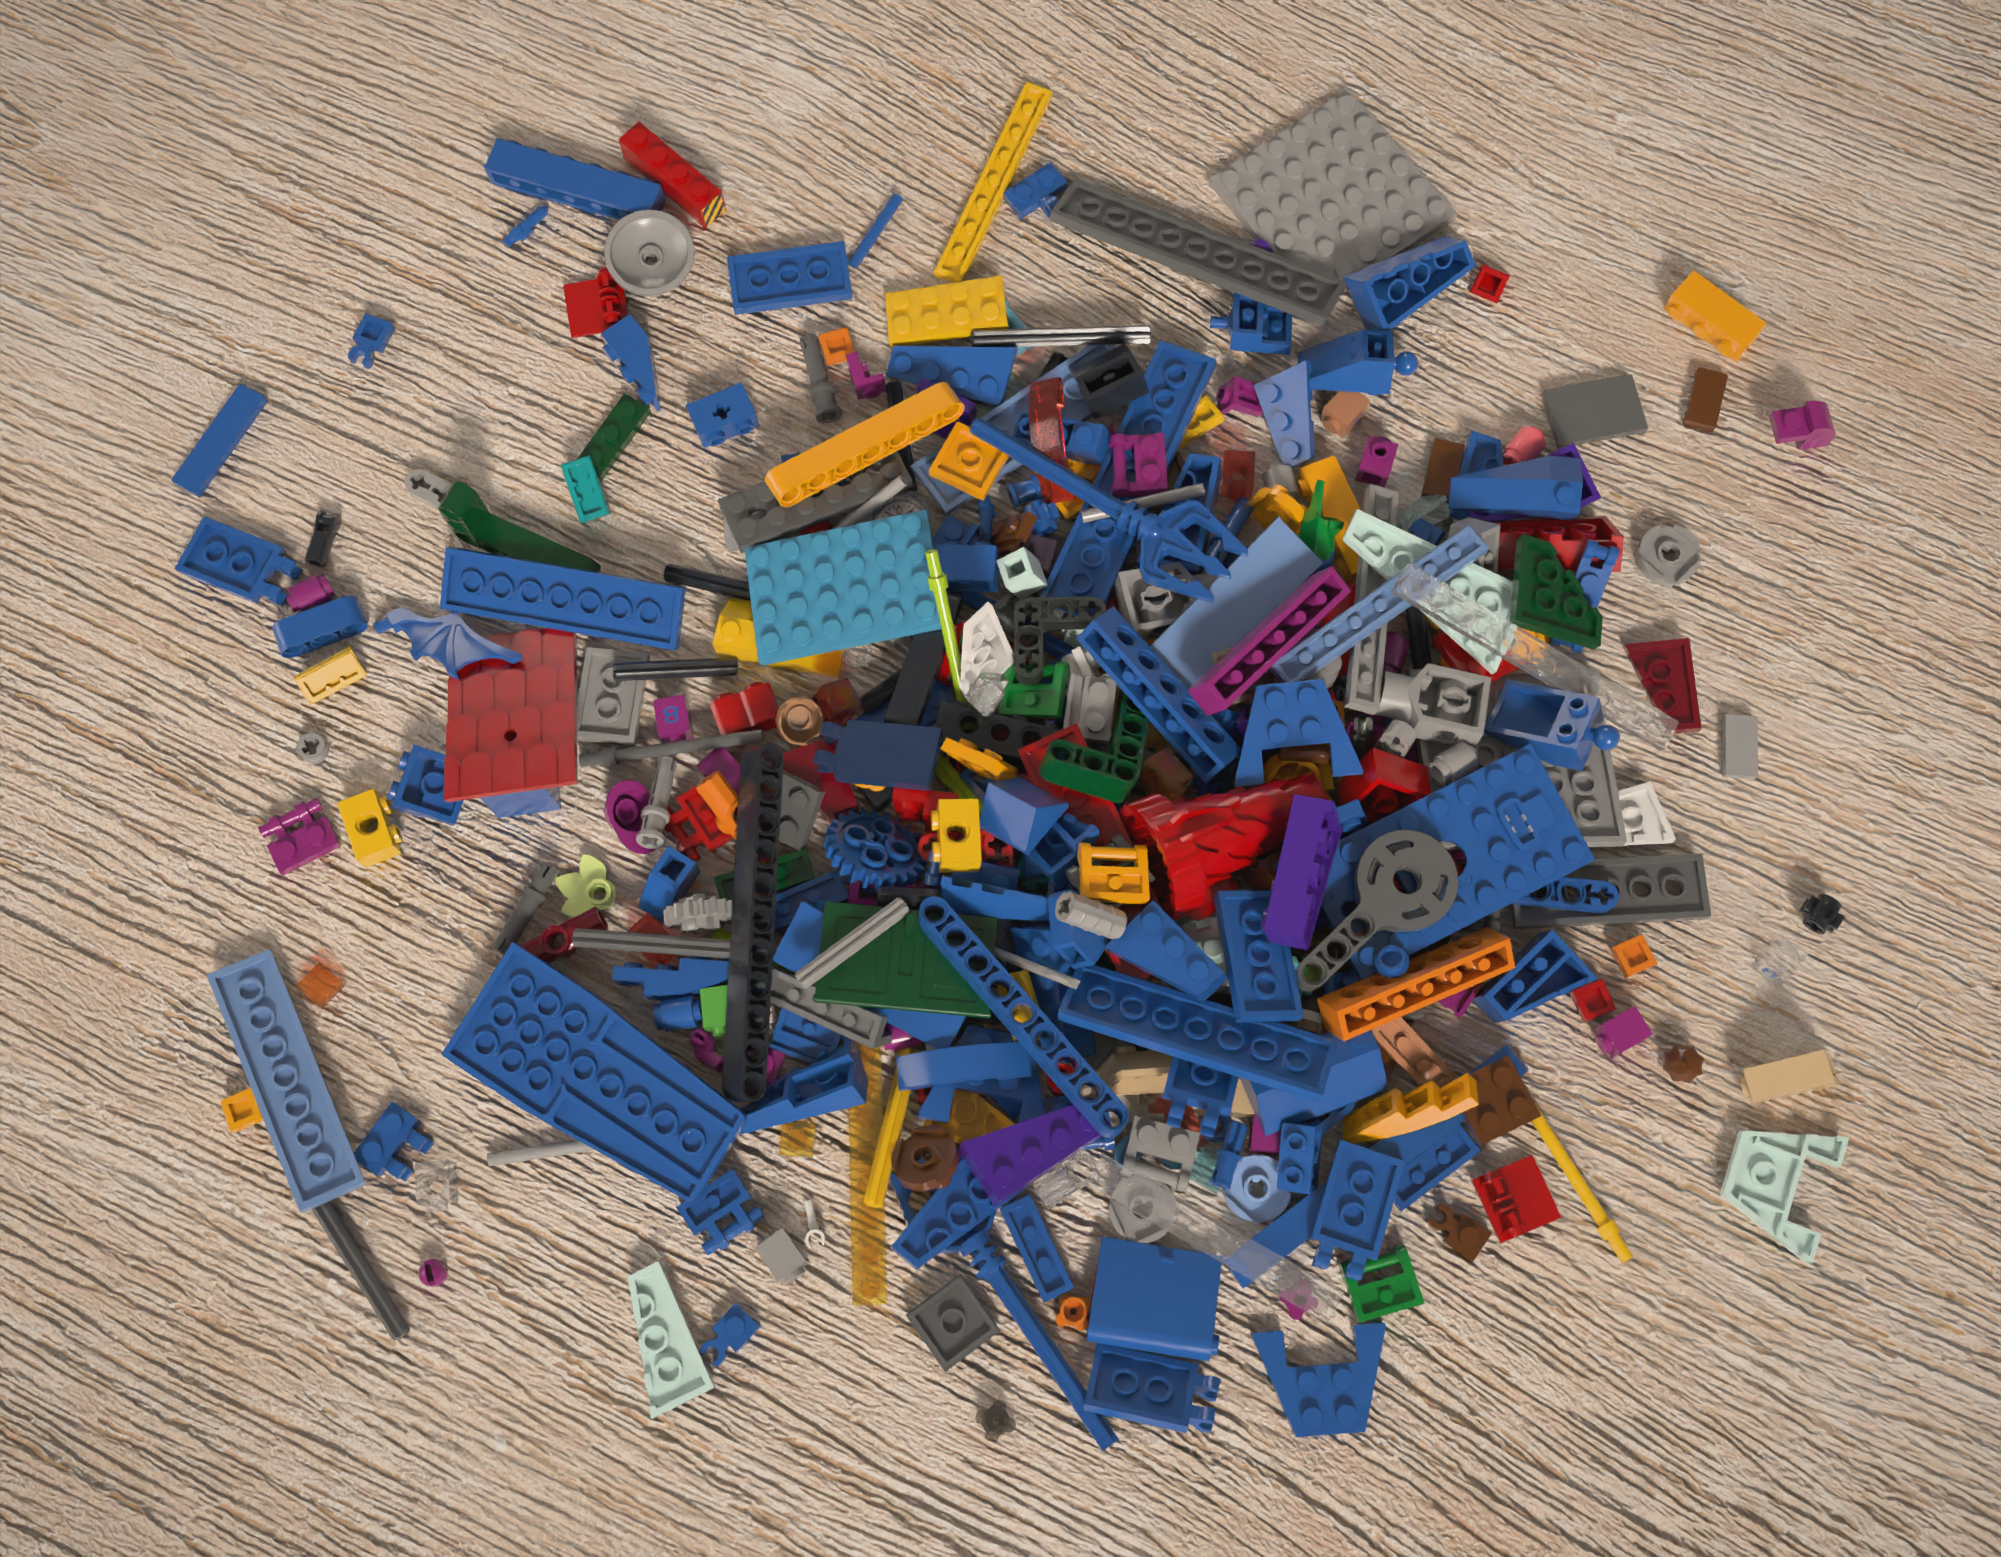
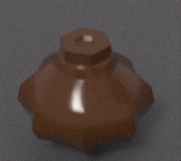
M1676 1043L1672 1049L1664 1052L1665 1062L1662 1068L1670 1075L1673 1081H1683L1690 1084L1695 1077L1703 1074L1702 1064L1704 1057L1697 1053L1694 1045L1684 1046Z

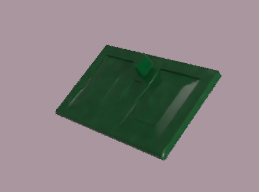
M825 902L819 955L884 907ZM909 909V913L819 979L816 982L815 994L813 995V1002L979 1018L991 1017L990 1008L920 929L918 925L919 910ZM927 911L925 913L926 918L931 921H938L942 918L939 912ZM957 914L994 956L997 918ZM950 935L946 938L948 943L953 946H960L964 943L963 939L958 935ZM977 959L971 960L968 963L974 971H982L986 968L984 963Z

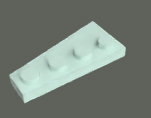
M660 1261L628 1276L651 1419L716 1388Z

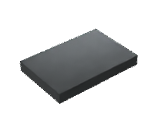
M1632 374L1547 389L1542 393L1557 449L1564 448L1572 443L1576 446L1645 433L1648 429Z

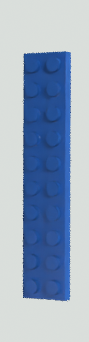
M1160 340L1144 374L1149 393L1131 401L1117 433L1126 436L1164 433L1166 469L1168 472L1215 370L1216 359ZM1109 448L1093 485L1112 495L1111 485L1114 483L1113 452ZM1134 449L1125 450L1127 482H1136ZM1143 496L1115 497V498L1119 499L1120 501H1126V500H1130V499H1134V498H1139V497H1143ZM1084 501L1047 580L1048 586L1043 589L1040 597H1097L1106 606L1113 592L1118 572H1122L1138 535L1130 536L1128 530L1121 531L1118 529L1117 521L1112 517L1083 523L1081 511L1095 508ZM1056 608V609H1058V610H1060V611L1069 613V612H1068L1066 609H1064V608ZM1074 609V616L1078 617V609ZM1088 609L1089 617H1095V609Z

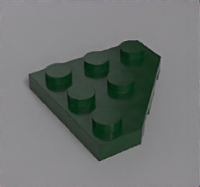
M1522 534L1516 539L1509 625L1593 650L1601 646L1603 616L1596 606L1591 608L1581 593L1584 589L1571 570L1566 571L1555 556L1558 552L1553 544Z

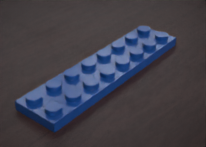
M446 547L440 609L669 650H678L686 587L468 549Z
M1096 965L1075 969L1072 977L1081 981L1077 989L1068 987L1058 1011L1057 1020L1321 1103L1339 1041L1276 1021L1236 1022L1234 1010L1231 1007L1208 1000L1203 1002L1189 994Z

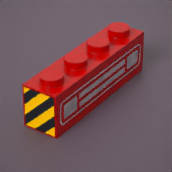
M640 121L618 139L624 159L645 178L660 184L663 193L706 229L726 211L721 190Z

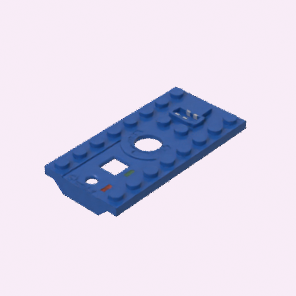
M1530 743L1339 840L1319 911L1330 932L1347 918L1342 912V907L1347 902H1352L1356 905L1353 889L1355 888L1354 876L1357 863L1369 845L1382 835L1398 830H1413L1427 834L1439 843L1451 842L1463 851L1466 860L1465 868L1462 874L1458 876L1456 898L1449 911L1439 921L1419 931L1398 933L1386 930L1377 931L1348 959L1359 980H1362L1378 972L1375 966V957L1383 947L1388 945L1399 946L1409 956L1594 861L1595 858ZM1401 841L1400 843H1394V844H1391V845H1389V846H1386V848H1388V847H1390V846H1393V845H1396V844H1401L1402 842H1409V841ZM1376 870L1375 873H1374L1373 881H1374V879H1375V875H1376V873H1377V870ZM1405 870L1395 872L1405 893H1413L1417 885L1413 874ZM1446 880V884H1445V886H1444V888H1443L1442 896H1441V898H1440V900H1439L1440 902H1441V900H1442V898H1443V895H1444L1445 887H1446V885H1447V880ZM1417 909L1414 910V911L1406 912V913H1402V914L1413 913V912L1417 911ZM1357 920L1351 921L1350 928L1352 932L1358 936L1365 935L1364 925Z

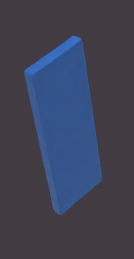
M802 901L773 956V961L796 973L819 956L824 911ZM872 1008L887 1015L888 1023L936 1049L951 1047L966 1016Z

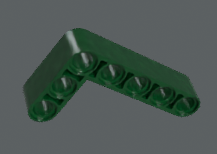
M459 481L452 482L438 506L439 512L460 540L487 553L595 572L601 570V565L592 558L490 514L478 493Z
M1121 689L1117 700L1108 754L1069 741L1053 740L1049 743L1039 766L1040 775L1046 781L1116 803L1126 802L1140 776L1149 719Z

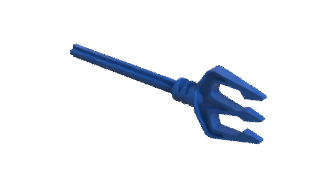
M979 417L978 420L975 419L972 423L971 434L1117 521V528L1121 531L1128 530L1130 536L1138 535V541L1141 542L1140 572L1142 580L1147 584L1209 603L1214 602V596L1198 580L1184 583L1159 568L1163 557L1170 555L1202 566L1207 574L1231 579V573L1216 557L1203 554L1182 534L1194 523L1220 537L1223 540L1224 550L1244 557L1248 556V549L1198 501H1188L1163 511L1159 515L1155 513L1148 514L1147 508L1139 509V504L1135 501H1131L1128 504L1120 501Z
M919 1159V1161H920L921 1163H925V1162H926V1161H924L923 1159ZM891 1173L890 1182L908 1226L916 1216L908 1203L912 1190L903 1187L898 1177ZM996 1210L939 1254L961 1252L963 1257L972 1256L974 1260L969 1266L978 1265L980 1270L976 1274L977 1278L985 1279L990 1283L1100 1449L1104 1451L1119 1440V1438L1103 1415L1084 1411L1087 1395L1086 1389L1005 1271V1257L1003 1255L996 1257L994 1251L998 1247L996 1245L989 1247L987 1244L991 1238L988 1231L996 1215Z

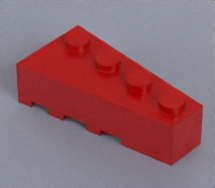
M1607 516L1576 517L1574 521L1538 519L1491 522L1500 525L1498 571L1514 569L1516 539L1525 534L1551 542L1558 552L1555 556L1565 570L1570 569L1571 571H1576L1588 539L1598 541V545L1609 548L1611 545L1620 548L1619 556L1612 572H1621L1624 536ZM1593 557L1590 564L1601 567L1604 560Z

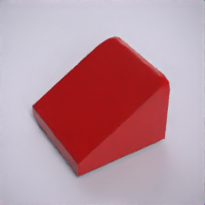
M1482 264L1470 293L1497 304L1510 275Z

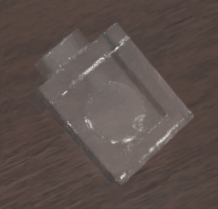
M981 672L964 698L983 716H990L1005 695L1004 688L1009 680L1001 673Z

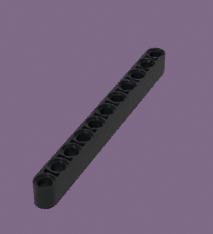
M774 743L749 747L742 753L722 1081L724 1096L732 1102L758 1101L763 1097L766 1090L784 761L781 749Z

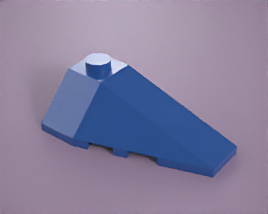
M1545 456L1452 477L1448 509L1574 521L1580 514L1583 486L1581 459Z

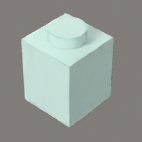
M1025 547L997 560L1005 587L1019 599H1023L1048 586L1039 559Z

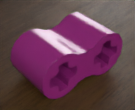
M725 748L712 750L696 765L697 769L705 778L719 770L739 796L740 765Z

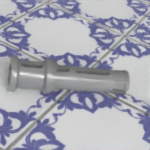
M669 756L657 758L649 802L641 811L643 822L641 830L636 835V842L649 849H658L665 844L663 833L665 825L670 820L667 808L677 761Z

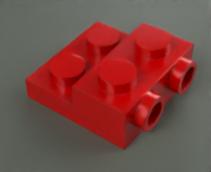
M894 788L892 796L896 815L901 816L902 820L909 822H919L920 818L924 819L926 832L933 831L931 830V811H936L938 800L959 799L958 793Z

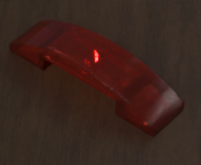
M1056 377L1031 383L1029 395L1031 446L1034 450L1073 472V469L1067 466L1060 410L1065 408L1062 378ZM1037 473L1039 485L1047 505L1052 502L1056 504L1076 500L1075 495Z

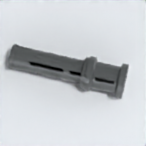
M808 334L801 338L799 342L811 381L810 398L815 401L817 409L815 413L816 420L819 423H831L842 416V410L836 403L835 385L829 382L818 336Z

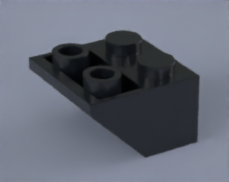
M1125 344L1070 370L1094 420L1149 393L1144 375L1131 350Z

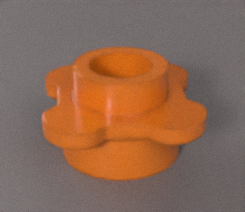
M1063 1293L1059 1297L1060 1311L1055 1317L1057 1325L1060 1327H1065L1066 1325L1075 1326L1079 1331L1085 1330L1089 1325L1087 1313L1092 1306L1091 1300L1086 1296L1076 1298L1072 1297L1069 1293ZM1072 1308L1077 1310L1076 1315L1070 1313Z

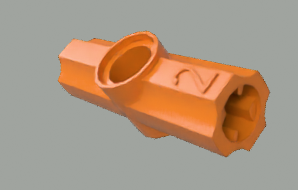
M717 770L697 784L696 789L715 813L718 828L723 833L730 834L736 841L737 821L733 813L735 812L738 816L739 796L722 773Z

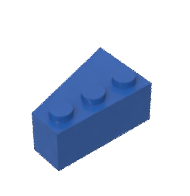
M1154 900L1126 926L1124 933L1118 939H1112L1105 946L1110 954L1123 959L1203 1002L1228 979L1225 973Z
M1552 929L1538 933L1513 957L1515 968L1493 977L1479 990L1473 1001L1493 1023L1503 1022L1598 978Z

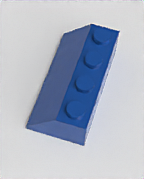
M1369 1030L1346 1041H1342L1330 1032L1321 1034V1036L1339 1041L1321 1103L1239 1077L1264 1136L1266 1137L1281 1131L1284 1122L1300 1124L1387 1090L1388 1084L1380 1048L1372 1031Z

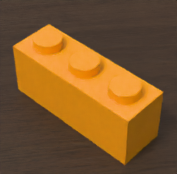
M1694 270L1675 290L1664 307V310L1674 320L1685 324L1693 330L1696 336L1705 339L1715 346L1722 355L1730 357L1735 362L1739 360L1758 338L1767 324Z

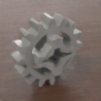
M693 894L691 897L679 899L678 903H673L674 906H667L663 910L666 928H673V930L681 929L682 933L702 935L713 930H720L721 926L725 925V923L732 922L733 901H726V898L718 900L717 896Z

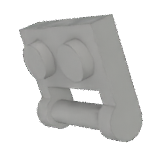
M1135 1115L1120 1175L1130 1177L1133 1174L1176 1186V1190L1186 1193L1200 1133L1172 1127L1165 1123ZM1136 1152L1181 1164L1180 1171L1177 1173L1136 1162Z

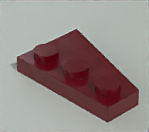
M1683 638L1624 644L1623 649L1666 733L1700 732L1702 727L1690 639Z

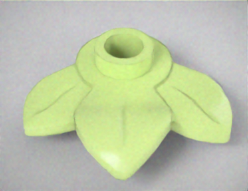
M583 854L579 863V872L567 873L555 879L560 892L568 898L561 911L570 917H576L595 906L599 910H605L612 906L616 900L617 891L613 883L607 879L606 867L593 856ZM600 890H605L606 896L601 900H597L596 893Z

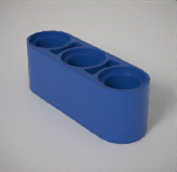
M352 595L335 599L281 619L272 626L280 654L284 658H295L358 635L368 628L359 597Z

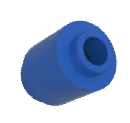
M694 995L664 999L661 1000L660 1004H654L653 1015L657 1030L665 1029L666 1032L698 1027L699 1020H703L701 1000L696 1001Z

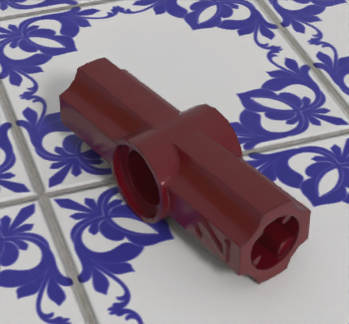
M595 906L561 925L547 927L540 936L521 946L550 964L559 958L571 957L577 949L581 948L575 947L572 943L574 929L609 931V926L599 908ZM563 934L565 942L561 948L555 950L554 941L556 937Z

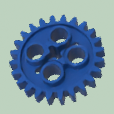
M863 808L860 809L859 815L852 810H849L848 817L844 814H839L838 819H833L830 827L828 826L824 838L823 848L827 850L825 857L833 859L831 867H841L839 875L850 874V882L854 883L860 880L862 881L863 888H866L869 884H873L876 891L881 886L894 887L895 885L900 888H905L906 884L913 886L915 880L921 879L928 862L921 857L918 851L920 833H910L912 825L902 826L900 825L901 818L891 820L887 812L883 817L879 816L875 809H873L872 814H867Z

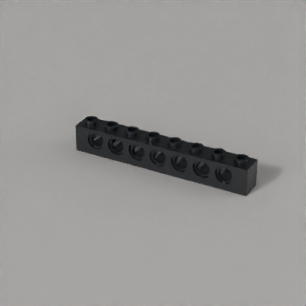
M951 700L949 703L941 702L935 728H941L944 734L941 747L946 737L956 742L963 738L978 747L977 750L984 752L985 749L991 750L1003 758L1002 761L1021 768H1025L1018 750L1025 747L1023 744L1025 739L1035 738L1039 741L1061 730L1060 726L1053 723L1039 725L1031 723L1028 718L1019 715H1013L1011 718L1001 716L994 709L981 708V710L968 708L966 703ZM966 723H972L978 729L974 733L967 734L960 728ZM1002 730L1009 737L1004 741H997L991 735L995 731ZM1109 738L1108 745L1086 742L1088 748L1108 754L1111 738ZM1145 746L1140 776L1131 794L1147 797L1159 793L1161 796L1164 795L1169 798H1184L1191 766L1179 753L1160 754L1156 753L1153 748ZM1150 768H1159L1164 773V777L1160 778V782L1164 784V790L1161 792L1154 791L1153 786H1150L1147 782L1148 778L1151 777L1148 773ZM1151 778L1150 782L1155 783L1156 779ZM1156 784L1155 788L1157 790H1160L1162 786L1160 784Z

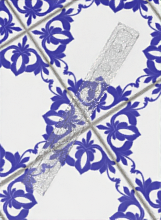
M1103 1153L1086 1182L1087 1186L1325 1324L1329 1323L1344 1294L1339 1289Z

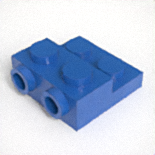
M413 745L410 753L404 751L398 769L403 770L400 782L393 780L387 799L393 800L391 808L420 818L424 816L455 826L464 800L446 802L444 800V758L446 755L417 745Z

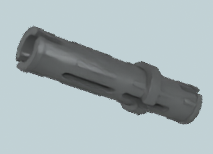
M544 862L540 863V867L528 887H523L522 892L524 894L496 941L492 944V947L506 953L512 942H518L539 904H544L546 901L545 894L559 874L557 869L552 866L549 867Z

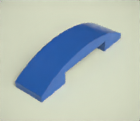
M1019 1042L957 1046L896 1057L899 1091L933 1088L932 1085L997 1078L998 1080L1032 1076L1030 1054Z

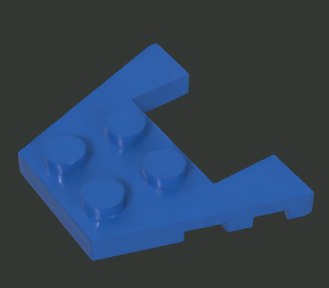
M1323 679L1255 686L1246 725L1247 728L1234 777L1235 787L1265 784L1261 751L1262 749L1329 743L1333 777L1363 774L1362 766Z
M968 1024L956 1047L1014 1042L1012 1033ZM1030 1055L1031 1077L1004 1080L992 1078L934 1085L918 1113V1118L948 1123L954 1090L1021 1103L1018 1123L1044 1115L1037 1062Z
M1385 1322L1352 1325L1357 1361L1339 1364L1287 1367L1283 1331L1251 1333V1339L1257 1348L1265 1371L1275 1389L1276 1396L1294 1437L1366 1431L1386 1329Z

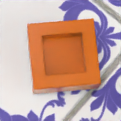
M847 327L818 335L827 366L847 361L846 354L855 352Z
M1643 934L1610 949L1625 979L1658 964Z

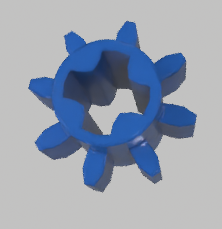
M1037 499L1024 508V512L1029 511L1038 517L1031 530V533L1035 531L1037 537L1049 535L1058 528L1056 522L1060 520V513L1054 502L1047 505L1044 499Z

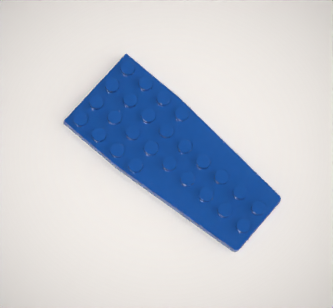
M515 942L511 943L441 1053L446 1059L522 1110L686 1201H695L700 1197L747 1122L745 1112L597 995Z

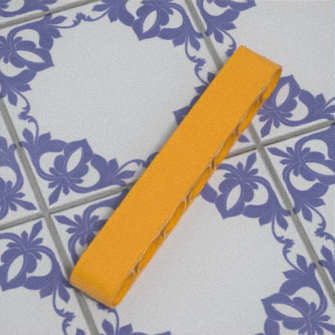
M937 383L774 467L766 474L765 483L781 506H792L954 422L963 414L965 406L948 383Z

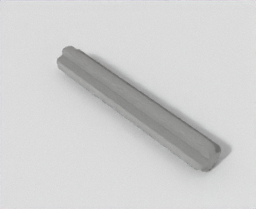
M896 898L798 970L795 974L797 981L803 988L810 987L909 913L907 904L901 898Z

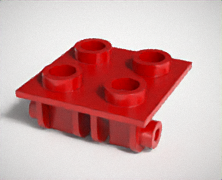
M608 268L599 269V274L596 276L597 279L563 285L571 338L603 333L628 316L624 289L615 282Z
M1533 1155L1471 1180L1500 1244L1562 1218Z

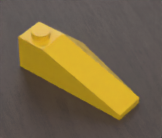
M731 597L720 613L712 643L718 657H735L739 661L760 664L758 662L751 601ZM845 649L768 664L767 666L839 679Z

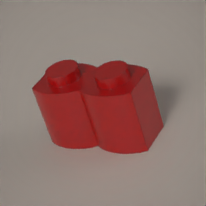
M751 683L740 693H722L714 699L715 701L710 703L720 735L763 729L765 732L777 727L775 719L778 705L769 683Z

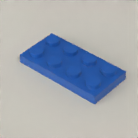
M844 241L727 257L735 315L852 299Z
M1217 891L1213 897L1235 1021H1299L1303 1017V1010L1291 948L1285 945L1270 943L1264 929L1261 928L1263 913L1266 909L1268 910L1270 904V891Z

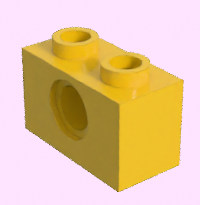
M370 789L337 802L355 858L359 863L367 868L402 854L399 843L403 842L402 835L397 825H392L389 814H392L393 810L386 796L382 797L376 790ZM378 821L377 829L367 833L369 824Z
M939 799L936 811H931V830H937L938 842L932 843L933 862H939V873L979 872L982 859L978 799ZM958 831L963 835L964 839L953 841L948 837L947 833Z

